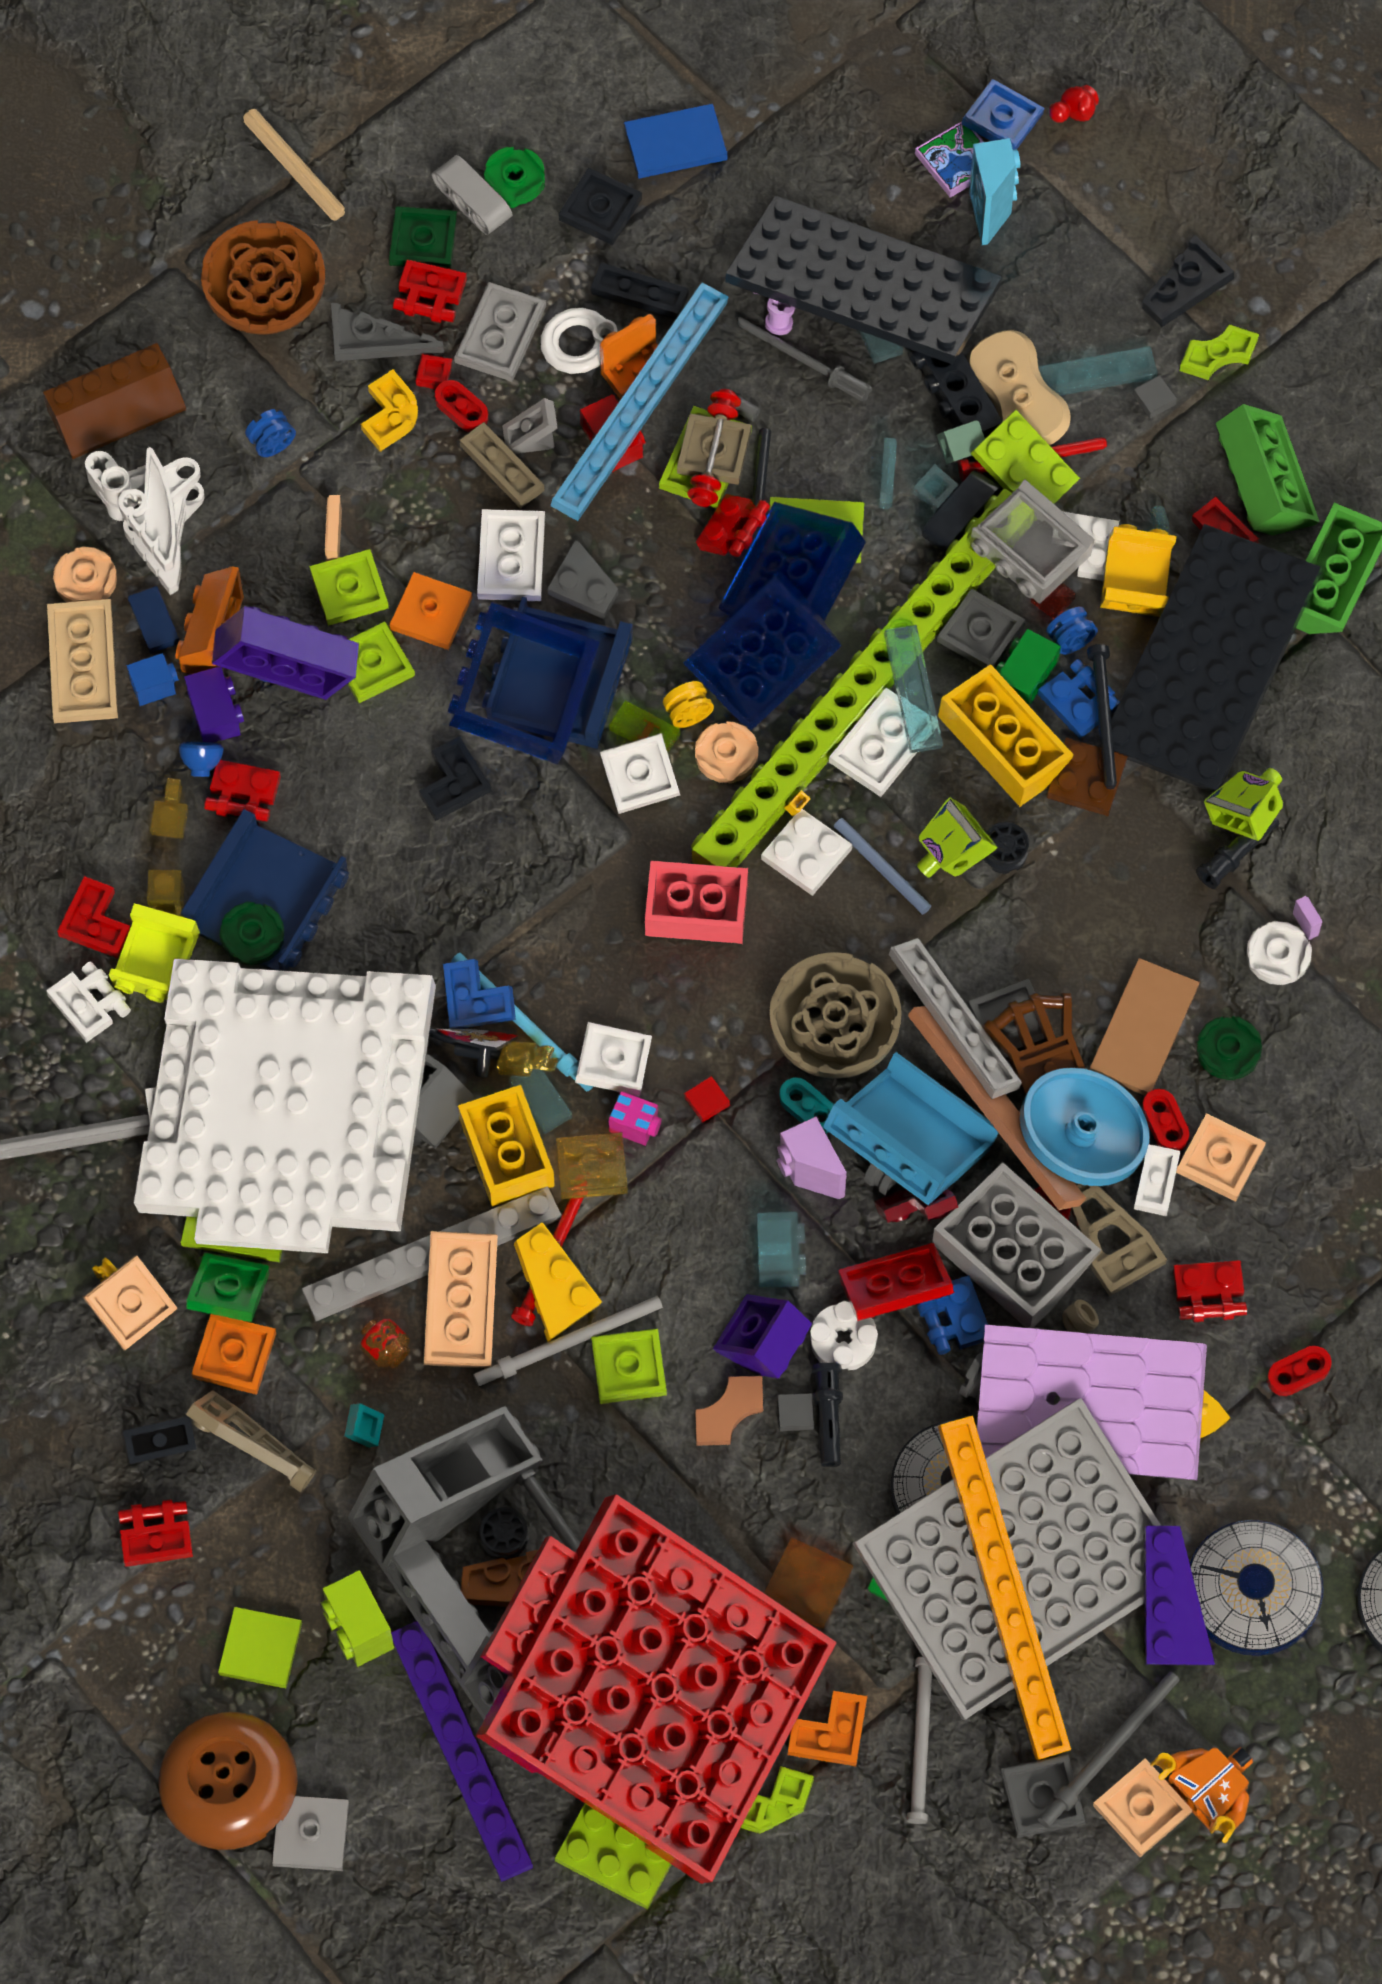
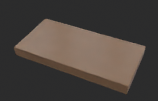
M1139 958L1089 1070L1103 1074L1121 1086L1146 1096L1156 1085L1200 982Z

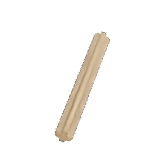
M256 109L246 112L243 116L244 123L329 218L337 221L340 217H343L345 214L344 206Z

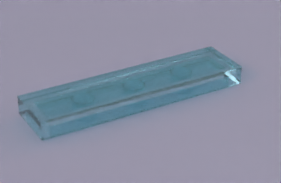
M1150 346L1038 366L1045 383L1060 396L1156 378L1158 373Z
M917 625L886 629L884 637L910 753L941 749L943 742Z

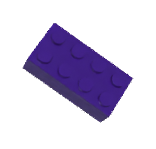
M244 606L216 629L212 664L327 700L356 678L359 643L348 640L344 635L320 631L319 628L313 625L298 624L292 622L288 617L274 616L262 612L257 607Z

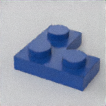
M475 959L443 964L449 1026L451 1029H463L516 1020L513 988L511 986L481 990L479 965Z

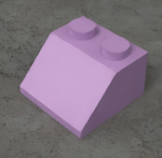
M817 1117L780 1133V1146L777 1147L780 1158L777 1159V1163L784 1177L790 1176L793 1184L798 1187L836 1199L845 1197L846 1171Z

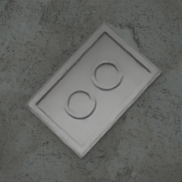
M488 282L454 357L455 363L513 382L546 308V300Z

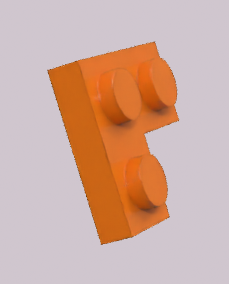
M833 1691L828 1724L797 1719L791 1730L788 1755L856 1766L867 1696Z

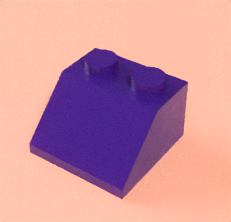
M746 1294L713 1349L720 1355L757 1375L779 1379L781 1374L788 1368L789 1361L797 1348L805 1340L812 1323L788 1300Z

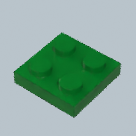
M204 1253L187 1297L186 1309L252 1322L269 1277V1265Z

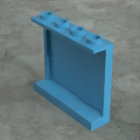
M897 1052L893 1054L887 1069L849 1101L838 1100L833 1105L823 1126L824 1129L927 1205L931 1204L990 1151L998 1135V1131L986 1117Z

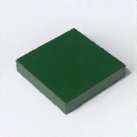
M396 206L389 256L390 266L405 267L406 261L412 260L451 269L457 211Z

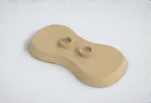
M1016 330L1000 331L984 338L970 350L966 359L994 404L1002 421L1017 410L1049 446L1066 433L1071 418L1068 404L1043 380L1038 368L1035 346L1025 334Z

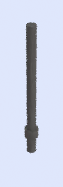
M1168 1672L1067 1787L1062 1786L1053 1796V1803L1038 1818L1044 1827L1049 1828L1064 1810L1069 1811L1078 1801L1077 1796L1180 1681L1176 1674Z

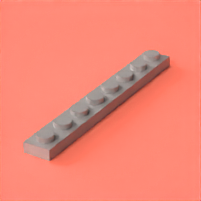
M547 1186L439 1232L498 1235V1246L526 1234L542 1222L546 1226L560 1220L561 1213ZM430 1235L302 1288L315 1321L428 1275Z

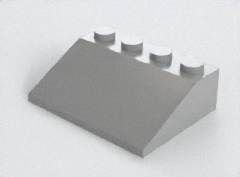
M1004 1163L998 1166L958 1205V1208L954 1209L934 1228L932 1243L935 1244L937 1249L966 1275H969L976 1284L1025 1328H1034L1055 1307L1101 1252L1098 1246Z

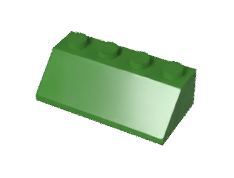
M1242 404L1216 422L1220 434L1219 441L1225 448L1229 460V469L1234 474L1238 485V495L1244 502L1248 513V523L1254 531L1273 536L1314 526L1320 522L1281 415Z
M1337 503L1333 504L1306 559L1307 562L1320 566L1322 573L1296 629L1308 634L1343 632L1382 552V522Z

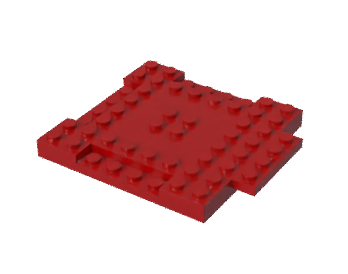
M617 1494L605 1497L576 1552L552 1536L545 1537L480 1656L507 1674L508 1677L480 1726L476 1737L531 1773L538 1772L645 1842L647 1849L699 1883L713 1882L837 1642Z

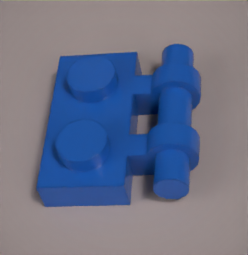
M1077 659L1070 666L1077 675L1071 680L1062 671L1038 690V696L1081 739L1097 727L1099 723L1096 696L1090 700L1080 690L1087 685L1096 695L1094 669L1089 665L1085 666L1080 659ZM1108 686L1110 711L1115 712L1120 702L1115 697V692Z
M969 1275L952 1281L954 1294L919 1303L917 1306L920 1316L925 1318L929 1328L927 1335L930 1343L935 1344L939 1355L948 1353L951 1350L947 1340L956 1338L960 1350L984 1342L985 1325H988ZM945 1311L950 1325L942 1326L937 1313Z

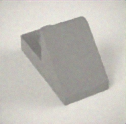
M544 398L502 426L505 445L514 454L554 448L552 432L558 429L554 401Z

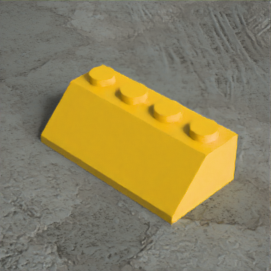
M991 664L941 698L938 717L1019 807L1044 791L1073 758L1074 754Z

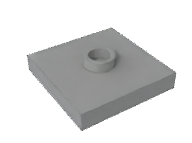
M295 1796L288 1814L283 1821L280 1820L276 1825L273 1866L343 1871L349 1800Z

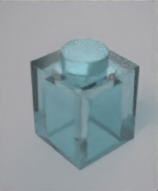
M934 464L916 484L912 493L936 512L957 488L958 484Z

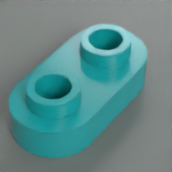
M790 1078L780 1088L779 1099L782 1107L801 1123L818 1115H823L827 1119L834 1105L802 1078ZM798 1094L802 1099L800 1101H793L790 1097ZM825 1120L824 1122H820L822 1128H823V1126H824L826 1120Z

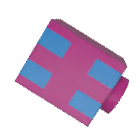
M621 1091L609 1118V1132L646 1146L650 1135L653 1137L657 1135L662 1122V1118L658 1117V1105Z

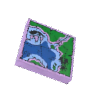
M962 122L915 148V155L949 197L970 186L973 144L983 142L976 132L963 126Z

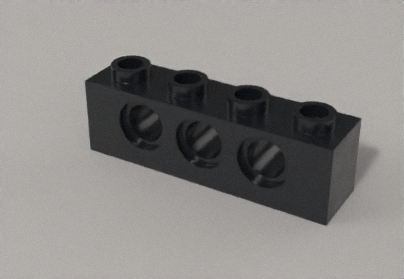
M914 350L909 353L914 368L916 370L920 369L925 376L924 383L928 392L936 395L942 416L945 419L949 418L951 421L952 429L977 420L986 438L1003 422L963 352L960 353L954 365ZM936 363H943V364H945L946 366L939 367V366H936V365H934V364H936ZM951 387H956V388H959L960 390H959V391H951V390H949V388H951ZM964 412H972V413H974L975 415L967 416V415H964L963 413H964Z

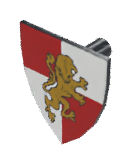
M436 1029V1033L442 1037L457 1042L454 1049L455 1055L477 1059L476 1076L482 1078L489 1077L491 1050L497 1051L518 1039V1035L487 1030Z

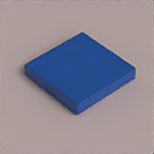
M992 79L965 114L961 124L990 141L1010 138L1012 149L1015 150L1041 118L1045 108Z

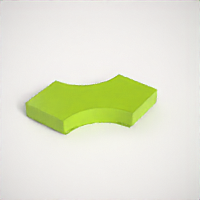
M1229 325L1225 332L1215 339L1208 341L1190 340L1179 371L1209 380L1212 374L1224 365L1232 363L1248 365L1259 334Z

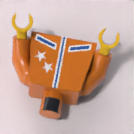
M1216 1747L1209 1751L1204 1748L1179 1751L1171 1755L1161 1753L1150 1763L1151 1767L1157 1765L1162 1768L1163 1772L1158 1776L1160 1780H1164L1172 1773L1168 1779L1169 1785L1190 1806L1192 1813L1210 1830L1211 1834L1216 1830L1224 1834L1223 1843L1228 1842L1234 1830L1244 1821L1250 1798L1246 1791L1249 1781L1242 1773L1253 1764V1760L1243 1748L1239 1747L1228 1758Z

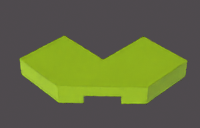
M780 1766L771 1797L757 1795L741 1828L761 1834L804 1812L814 1776Z

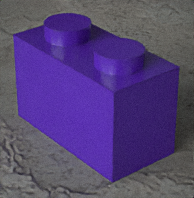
M222 667L184 676L187 693L202 742L214 743L241 735L239 723L244 722L239 703L235 705L232 703L231 696L235 695V689L231 676L224 677Z

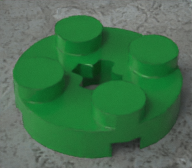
M505 147L496 151L488 159L484 179L506 201L510 208H516L519 205L534 200L544 190V164L540 157L529 149L524 148V151L514 150V147ZM510 172L522 174L518 180L509 179Z

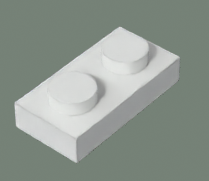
M1148 1145L1134 1206L1135 1210L1167 1216L1180 1151Z

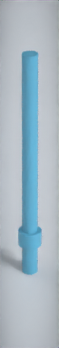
M458 953L453 957L451 962L464 961L468 959L463 954ZM479 971L481 990L496 988ZM514 1004L516 1020L512 1021L557 1063L556 1067L566 1077L571 1076L576 1080L579 1061L572 1054H566ZM578 1083L586 1092L594 1087Z

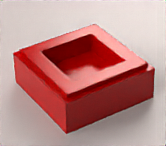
M422 354L415 380L416 386L436 389L440 383L449 380L453 365L452 359Z
M712 1076L684 1093V1098L702 1123L730 1106L729 1099Z

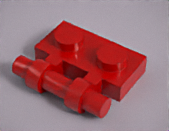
M407 260L399 282V292L407 293L408 297L407 299L396 297L393 309L404 311V315L414 317L417 314L430 317L433 322L441 323L443 320L453 323L456 311L446 309L445 306L446 303L459 305L467 281V273ZM425 297L435 300L434 306L418 302L419 298Z
M725 494L697 539V546L702 551L723 556L729 551L733 556L739 557L743 550L748 549L753 541L752 535L757 527H762L766 521V513L770 505L763 500H759L755 507L751 499Z
M220 760L215 767L210 791L221 796L219 799L207 797L204 809L215 811L216 815L227 817L228 814L240 816L245 809L255 814L256 820L268 822L270 809L261 808L260 804L274 805L281 779L280 771ZM232 798L248 800L249 802L247 805L232 802Z
M1240 1260L1174 1265L1173 1275L1176 1301L1190 1300L1191 1305L1178 1307L1179 1320L1192 1319L1193 1322H1204V1318L1222 1317L1223 1320H1233L1234 1316L1247 1315L1246 1302L1233 1303L1232 1297L1244 1295ZM1220 1298L1221 1304L1203 1305L1202 1299Z
M172 1499L164 1500L160 1505L142 1507V1504L131 1505L132 1509L118 1511L120 1524L133 1522L134 1526L133 1529L120 1530L125 1567L193 1557L189 1522H175V1516L188 1514L186 1501L173 1503ZM164 1518V1524L145 1527V1520Z

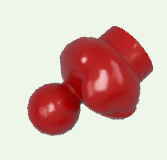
M1089 85L1070 87L1061 95L1059 102L1050 105L1049 116L1057 123L1065 122L1069 117L1079 122L1088 121L1095 113L1096 106L1098 105V94Z

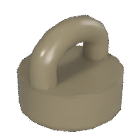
M1076 1300L1062 1314L1063 1324L1068 1332L1088 1334L1099 1324L1097 1313L1084 1300Z

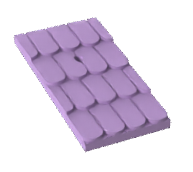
M985 1325L977 1432L985 1458L1081 1398L1128 1474L1197 1480L1207 1345L1183 1341ZM1059 1395L1060 1401L1055 1405L1054 1398Z

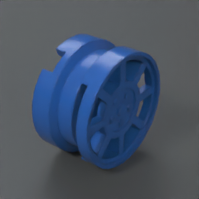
M271 409L260 414L262 419L258 422L252 420L246 428V437L250 443L256 444V451L261 457H270L283 451L295 438L296 431L287 422V418L281 410L276 412L275 409Z
M1075 607L1063 612L1047 627L1046 632L1048 636L1061 646L1060 654H1070L1083 648L1093 640L1098 632L1093 621L1086 618L1087 612L1083 607Z

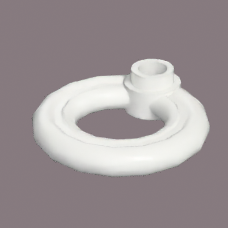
M586 308L567 309L556 314L546 323L541 334V351L546 361L559 371L569 374L586 373L601 365L600 344L604 339L601 337L611 332H618L617 326L613 321L605 319L596 311ZM582 325L592 330L595 343L588 353L581 356H571L565 354L559 347L561 333L571 326Z

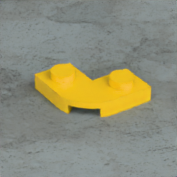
M393 369L368 385V392L383 410L361 424V430L379 452L408 434L415 426L418 418L415 395Z

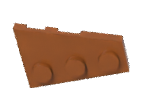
M538 1550L526 1552L525 1556L512 1559L499 1558L463 1567L462 1594L471 1605L507 1607Z

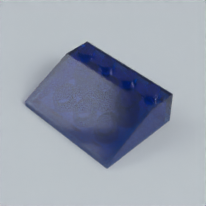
M774 502L766 516V521L757 533L718 608L720 611L783 641L811 648L866 541L853 522Z
M778 570L687 656L683 663L744 726L752 731L828 660L842 644L803 594Z

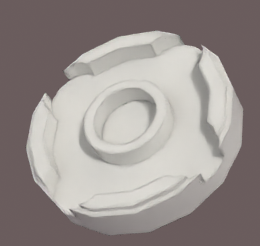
M1273 921L1252 933L1247 943L1246 960L1250 970L1259 979L1269 984L1285 985L1295 982L1305 974L1311 962V944L1299 927L1288 922Z

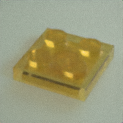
M622 1132L556 1138L561 1199L628 1194Z

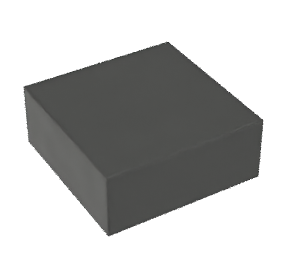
M1160 375L1135 388L1133 391L1134 398L1149 419L1176 405L1177 398Z
M812 1393L778 1395L780 1431L814 1430Z

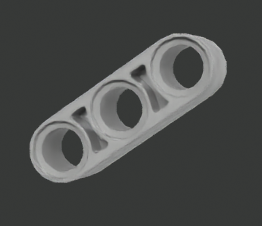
M455 155L432 172V179L440 191L484 234L489 235L512 217V211L506 201L460 156Z

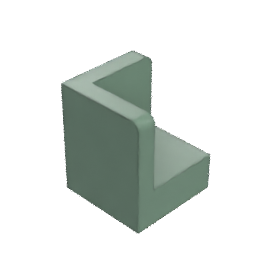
M977 420L936 435L946 465L972 456L971 452L985 439L980 423Z

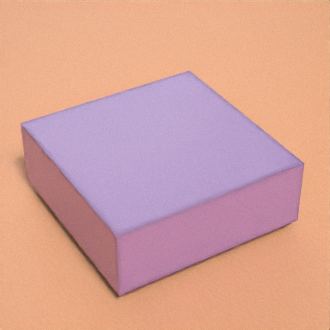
M1304 896L1296 900L1293 915L1308 940L1319 935L1322 919L1308 897Z

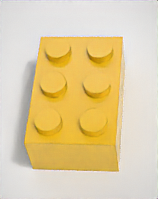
M521 1085L458 1105L460 1123L492 1207L513 1201L548 1186L551 1188L555 1186L554 1171Z

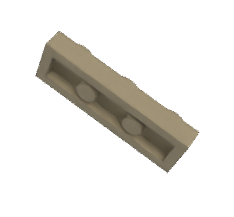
M484 422L460 439V446L520 509L545 491L544 484Z

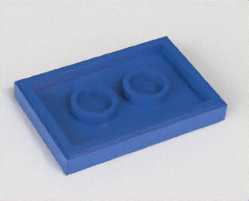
M713 104L624 122V129L638 179L727 160V151Z

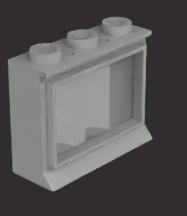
M1024 479L1016 491L977 527L972 529L970 544L980 557H986L990 560L1003 577H1009L1013 580L1026 597L1033 598L1040 604L1091 556L1095 539Z

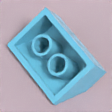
M1010 138L973 144L969 195L981 245H987L1011 215L1012 202L1017 201L1015 185L1019 183L1017 168H1020V157L1018 150L1012 149Z

